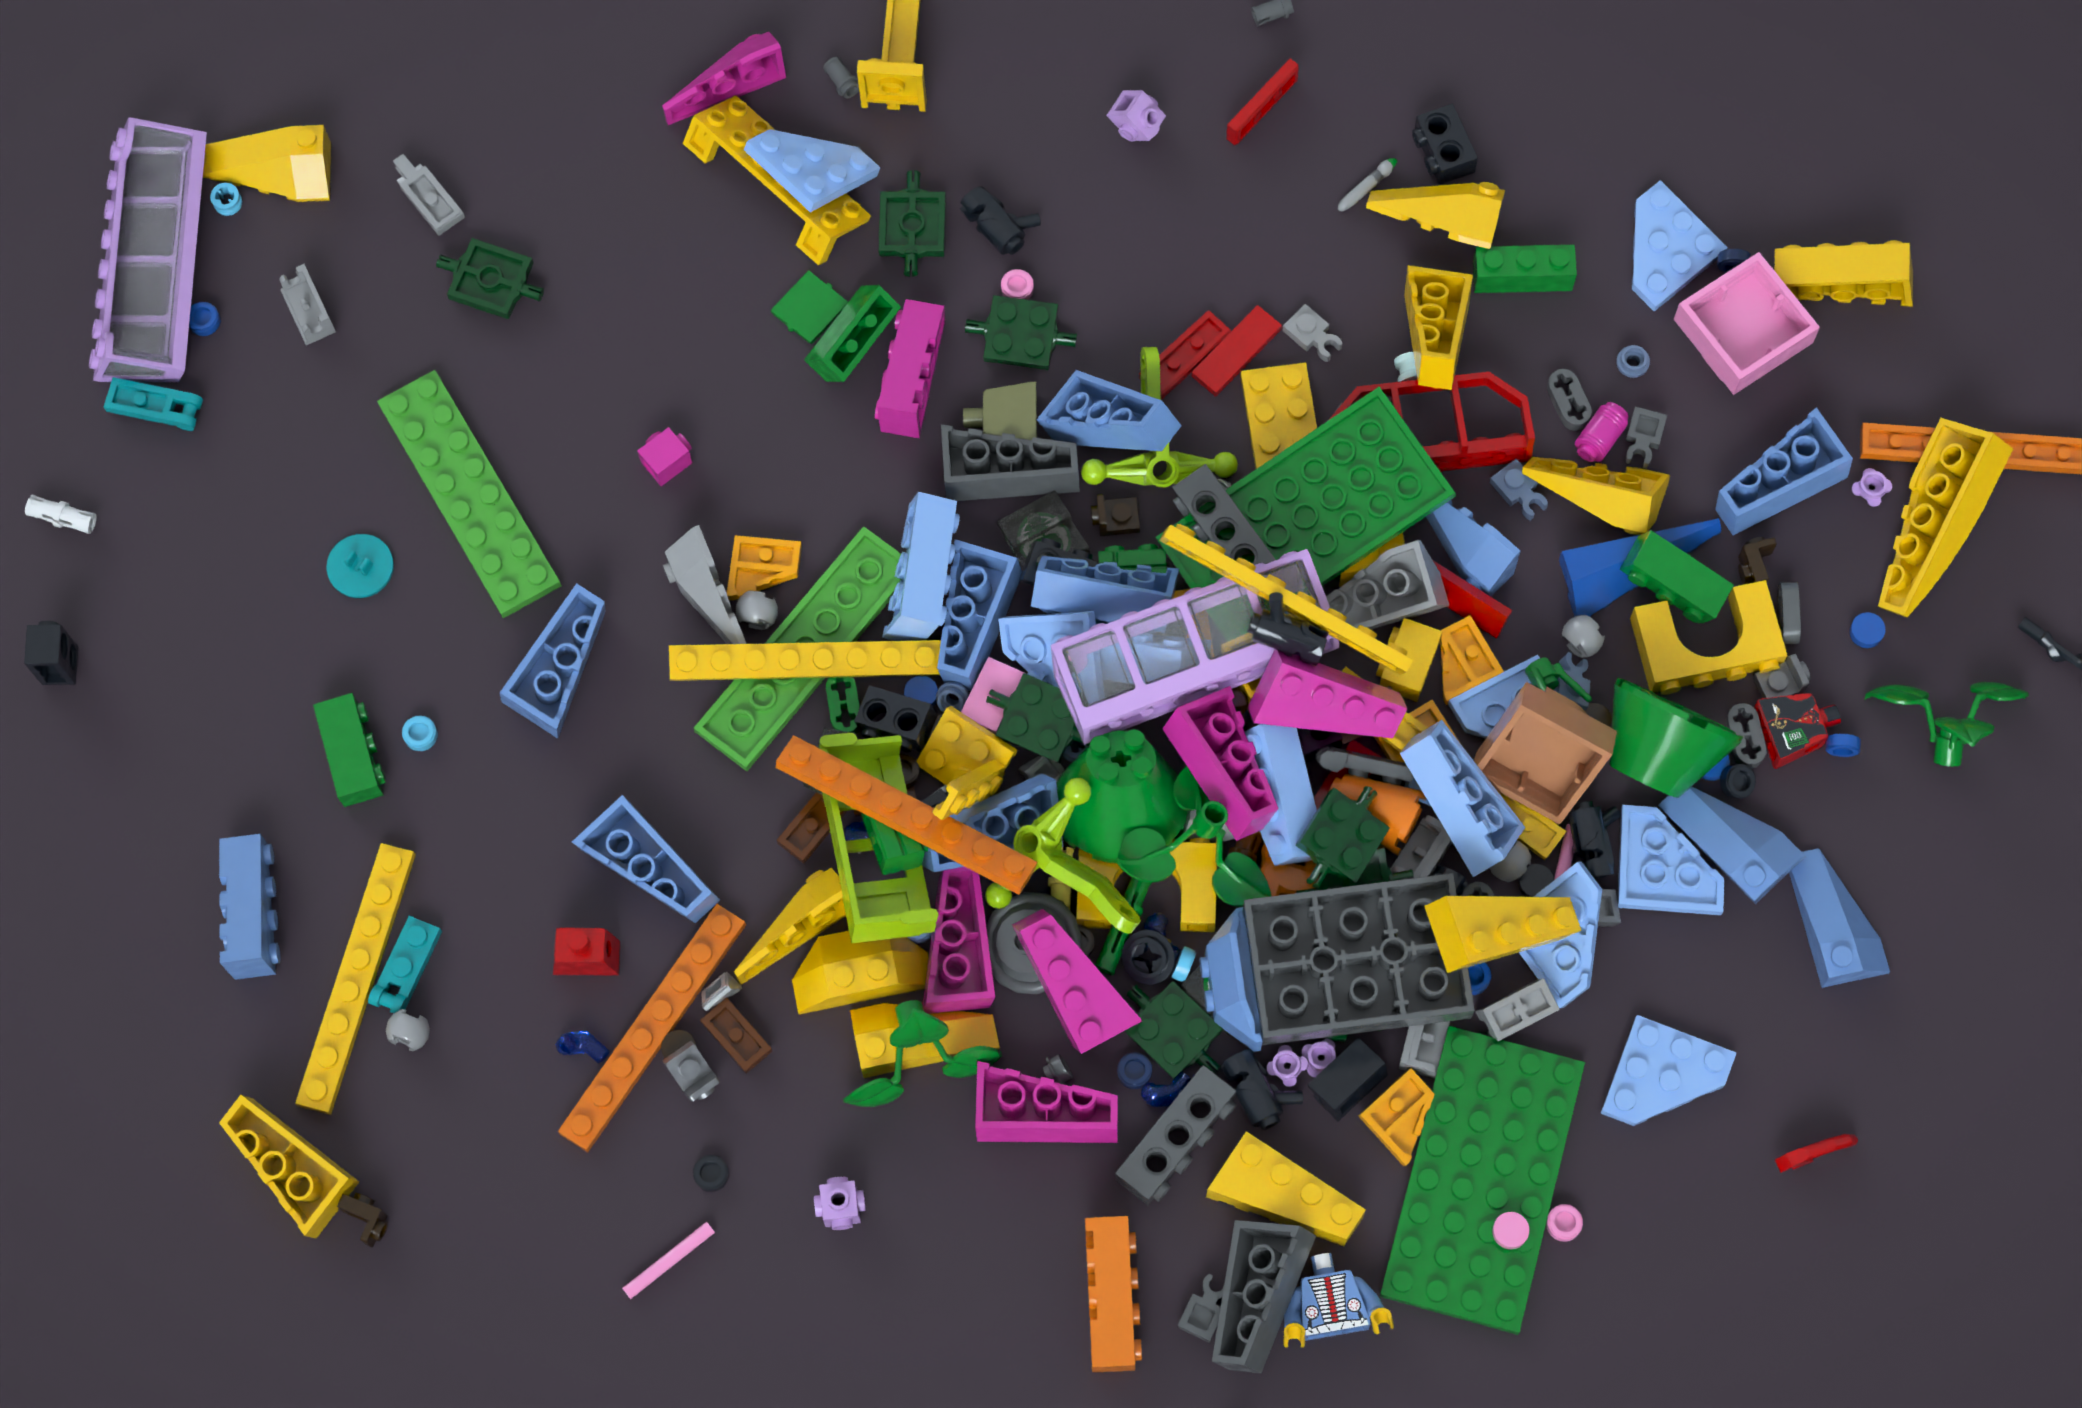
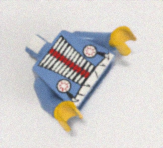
M1318 1254L1311 1257L1314 1276L1301 1279L1300 1286L1295 1288L1284 1314L1283 1345L1288 1347L1290 1339H1298L1301 1342V1347H1304L1305 1341L1369 1330L1371 1323L1373 1332L1380 1334L1378 1327L1380 1323H1388L1391 1329L1394 1328L1392 1314L1388 1309L1384 1308L1378 1295L1362 1278L1353 1277L1351 1270L1335 1272L1332 1254Z

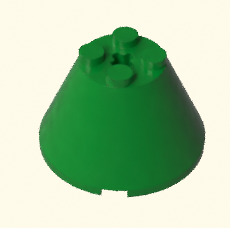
M1135 729L1112 731L1095 736L1091 740L1090 745L1062 772L1056 782L1058 802L1065 797L1064 788L1071 779L1082 778L1091 787L1089 800L1084 804L1075 806L1062 837L1074 849L1078 847L1092 854V859L1118 864L1116 858L1122 841L1128 833L1137 828H1150L1157 831L1163 836L1165 844L1168 846L1172 844V840L1179 834L1180 830H1183L1185 827L1188 811L1180 808L1173 796V786L1178 774L1145 739L1141 731Z

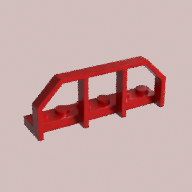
M1489 371L1455 375L1452 390L1449 391L1459 442L1444 441L1438 445L1422 446L1440 472L1510 464L1515 459L1519 462H1528L1532 457L1535 442L1528 397ZM1418 380L1357 386L1330 419L1378 387L1381 388L1386 397L1390 396L1392 405L1402 419L1399 395L1448 389L1418 385ZM1487 386L1519 407L1525 435L1511 433L1502 438L1489 439L1487 437H1477L1468 441L1459 389Z

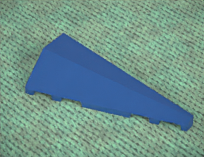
M1718 518L1656 531L1655 533L1685 553H1691L1700 544L1714 535L1720 534L1721 524ZM1639 535L1561 552L1559 563L1569 590L1567 596L1574 617L1577 615L1591 616L1600 609L1611 605L1614 600L1628 591L1631 592L1638 587L1629 581L1628 575L1622 572L1620 568Z

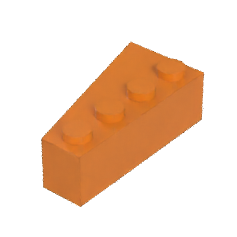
M1128 1216L1085 1218L1092 1373L1135 1371V1361H1142L1141 1339H1134L1133 1325H1140L1139 1303H1132V1289H1138L1137 1267L1131 1268L1130 1254H1136L1135 1232H1129Z

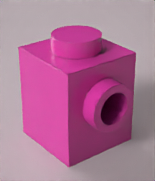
M669 427L663 432L658 431L652 434L647 439L645 445L637 450L641 464L660 486H663L692 464L689 453L692 449L691 445L681 433L676 436Z

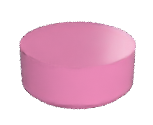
M1014 269L1003 276L1001 280L1003 297L1025 300L1031 298L1034 284L1028 272Z
M1567 1204L1554 1207L1546 1221L1549 1234L1554 1239L1563 1242L1576 1238L1583 1226V1218L1580 1212L1575 1207Z
M1516 1212L1501 1214L1493 1225L1492 1233L1494 1240L1505 1249L1521 1247L1529 1236L1527 1220Z

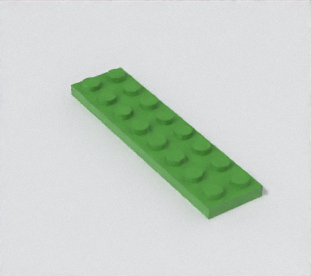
M433 370L378 400L379 407L502 618L511 615L561 587L562 585L437 372Z
M863 526L765 644L856 642L889 603L890 596H893L897 583H900L901 579L894 576L901 553ZM825 678L734 679L695 725L694 731L745 771H748Z

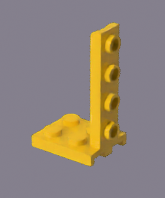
M887 0L882 58H871L867 61L858 60L857 77L862 108H868L870 102L886 103L889 110H900L901 104L918 105L919 111L926 112L927 98L923 64L914 62L921 0Z
M953 706L946 708L917 759L921 769L947 785L946 790L949 792V795L945 801L936 805L932 811L941 820L952 814L958 815L965 807L969 809L975 802H982L989 798L990 795L993 796L1003 782L1002 777L1005 774V769L1018 751Z

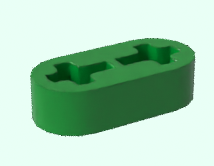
M853 677L828 678L826 693L833 730L836 734L853 733L856 735L860 730L854 720L850 721V727H844L842 722H837L843 718L841 709L848 708L851 719H855L860 705L856 682ZM839 682H844L846 687H851L845 690L846 700L840 701L838 691L833 690L838 687Z

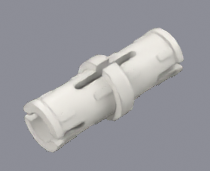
M31 495L25 507V514L27 516L47 520L58 528L65 526L91 534L96 524L97 515L95 513L76 509L64 501L57 503Z

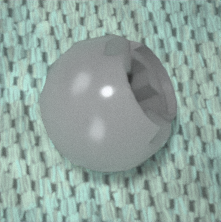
M747 591L739 597L736 604V615L739 622L749 623L750 628L766 630L774 624L778 616V606L774 598H766L763 592Z
M1577 615L1569 619L1562 631V637L1564 636L1569 642L1566 646L1576 656L1581 658L1596 654L1603 646L1605 635L1602 636L1597 629L1600 626L1588 615Z
M1517 840L1505 859L1490 867L1491 873L1498 879L1506 882H1512L1522 876L1527 871L1526 866L1531 864L1532 856L1528 847Z
M401 1009L393 1013L387 1022V1039L394 1045L400 1042L410 1047L409 1051H416L422 1048L429 1038L430 1027L428 1020L421 1015L419 1018L412 1017L406 1014L407 1010Z

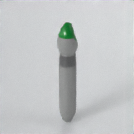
M1389 158L1381 162L1377 170L1369 174L1342 198L1338 204V210L1345 211L1354 206L1379 184L1383 178L1390 175L1398 160L1396 158Z

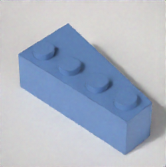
M1078 370L1072 374L1037 419L1038 423L1052 440L1076 443V446L1162 451L1181 427V424L1162 400Z
M1816 407L1801 424L1795 425L1790 429L1780 442L1775 446L1769 447L1759 460L1753 465L1747 466L1719 490L1715 510L1731 534L1735 535L1848 478L1853 458Z
M955 539V554L953 566H951L950 570L951 583L949 596L946 600L947 612L945 625L942 629L937 669L944 683L957 682L962 684L968 691H971L987 658L991 654L1000 631L998 619L1005 617L1018 587L1022 570L1016 557Z
M1042 556L1036 572L1031 607L1039 608L1046 613L1094 611L1095 620L1105 621L1108 624L1120 619L1128 612H1140L1152 607L1160 600L1174 599L1179 568L1167 567L1166 573L1151 572V566L1137 565L1136 570H1123L1114 562H1104L1097 564L1095 567H1090L1086 560ZM1167 625L1161 626L1159 628L1153 629L1145 633H1165Z
M576 583L500 691L503 704L556 738L560 735L606 612L605 601Z
M1041 773L982 802L976 803L969 809H963L958 815L953 814L950 817L1014 850L1013 843L1017 831L1022 826L1031 825L1035 819L1058 803L1056 780ZM930 848L924 854L922 866L932 872L964 867Z
M623 795L572 841L579 849L694 923L699 921L720 901L715 893Z
M261 834L219 839V878L221 884L226 885V891H221L219 894L220 908L223 917L226 918V923L220 924V939H223L226 950L220 952V964L235 980L276 975L275 964L280 963L281 960L280 948L278 943H274L273 930H278V916L276 910H272L271 897H276V883L274 877H270L269 865L274 864V851L272 844H268Z

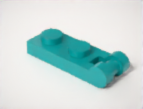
M113 377L103 407L106 412L173 425L186 431H193L197 422L194 417L196 411L201 409L203 398L193 393ZM176 404L184 406L182 413L174 412Z
M411 916L408 917L377 984L370 992L368 1004L376 1007L382 1005L390 1008V1013H395L401 1009L406 1010L442 934V930L439 927ZM391 985L400 988L396 996L388 993Z

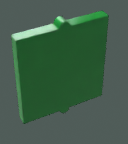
M808 270L771 309V313L787 325L788 331L796 332L812 345L837 318L848 301L835 292L830 283L825 284Z

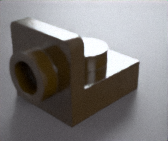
M1097 494V505L1091 506L1092 525H1099L1100 536L1140 533L1137 497L1104 500L1103 494Z

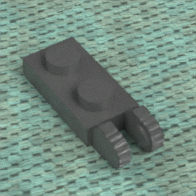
M1323 746L1315 753L1317 763L1319 762V765H1322V768L1338 772L1346 767L1349 768L1348 773L1351 775L1368 778L1369 773L1382 775V781L1401 785L1402 780L1410 782L1413 780V775L1405 762L1335 747L1329 748L1328 746Z

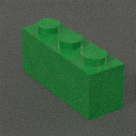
M1575 245L1491 246L1490 249L1476 247L1472 263L1474 293L1572 291L1577 276Z
M880 285L861 286L804 361L826 382H844L901 306Z
M1652 530L1637 537L1620 568L1622 572L1628 575L1629 581L1633 584L1647 587L1656 593L1655 597L1659 601H1668V605L1676 606L1683 611L1684 617L1695 623H1705L1716 619L1734 584Z
M353 693L313 704L337 797L342 805L347 807L384 796L381 784L386 783L381 764L375 765L372 753H376L378 750L372 732L368 734L366 732L364 722L369 721V716L364 702L358 703Z

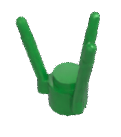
M1540 658L1529 664L1525 669V674L1531 684L1543 691L1546 687L1554 690L1559 685L1557 679L1560 677L1586 702L1592 701V697L1564 671L1560 663L1552 665L1548 658Z

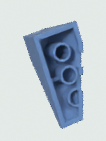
M1450 500L1427 515L1426 518L1460 577L1487 595L1492 596L1514 575L1520 550L1490 524L1486 523L1483 527L1477 524L1473 519V513L1467 508H1454Z
M1690 787L1679 798L1668 795L1658 805L1755 904L1806 857L1781 831L1694 787Z
M1817 848L1803 851L1802 853L1806 857L1789 872L1821 987L1824 988L1889 974L1890 969L1880 937L1821 850Z

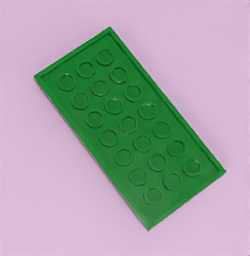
M1380 387L1225 490L1276 560L1288 552H1299L1307 549L1322 586L1456 497L1455 491ZM1213 502L1205 503L1199 508V513H1212L1216 504ZM1189 514L1172 526L1176 527L1177 524H1181L1194 531L1192 526L1196 522ZM1231 528L1223 529L1219 533L1218 539L1222 541L1230 540L1234 536L1235 530ZM1163 532L1156 536L1158 543L1174 566L1179 568L1180 575L1190 589L1209 586L1224 577L1159 541ZM1195 534L1194 538L1201 541L1199 537ZM1243 555L1240 558L1253 563L1255 557ZM1247 594L1205 610L1227 642L1248 633V626L1254 613ZM1259 597L1262 609L1270 611L1269 601Z
M1448 1026L1432 1092L1435 1095L1430 1109L1425 1116L1379 1297L1517 1335L1520 1333L1585 1062L1504 1040L1497 1041L1496 1038L1493 1039L1486 1035ZM1506 1212L1519 1213L1527 1220L1529 1225L1527 1240L1521 1247L1516 1249L1501 1247L1493 1237L1492 1229L1496 1219Z

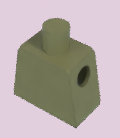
M1036 382L984 390L983 408H963L964 428H983V434L1002 436V433L1014 434L1015 438L1032 440L1033 437L1037 438Z

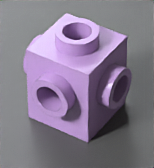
M1123 90L1106 115L1119 128V134L1132 142L1150 141L1158 133L1159 126L1166 117L1158 107V102L1143 90Z
M833 1177L827 1179V1184L819 1185L820 1195L814 1196L816 1217H823L825 1227H832V1230H845L852 1228L853 1224L861 1223L860 1212L866 1211L863 1190H857L855 1181H848V1177ZM845 1197V1202L840 1206L832 1203L833 1198Z

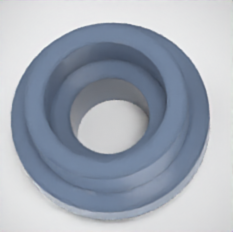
M1631 345L1624 347L1619 352L1616 364L1618 370L1623 375L1637 378L1647 372L1650 358L1642 347ZM1627 360H1636L1638 366H1630Z
M946 682L940 686L936 693L938 707L944 712L947 707L953 706L961 712L969 692L960 683ZM949 693L956 695L959 700L951 699Z

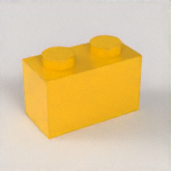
M1406 618L1403 619L1400 628L1394 626L1388 643H1395L1407 650L1405 656L1411 658L1413 662L1408 671L1401 675L1379 664L1376 676L1381 677L1380 686H1391L1392 690L1399 692L1402 697L1418 702L1440 643L1442 631Z

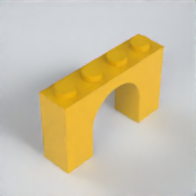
M1766 580L1732 588L1728 601L1737 629L1738 642L1730 652L1717 657L1697 655L1681 643L1674 627L1668 601L1634 607L1630 620L1649 690L1654 693L1660 691L1662 695L1678 692L1681 687L1688 685L1702 688L1713 684L1714 680L1727 678V681H1735L1746 677L1747 673L1756 671L1765 673L1779 670V664L1785 661L1787 652Z
M1205 838L1190 839V842H1183L1175 850L1169 852L1176 862V868L1172 875L1176 879L1181 892L1180 931L1215 932L1216 893L1212 886V876L1217 870L1215 862L1216 843H1210V840ZM1079 848V862L1107 877L1114 886L1119 876L1124 872L1117 863H1107L1092 859V854ZM1077 891L1076 920L1078 925H1083L1087 928L1110 929L1111 923L1087 896Z

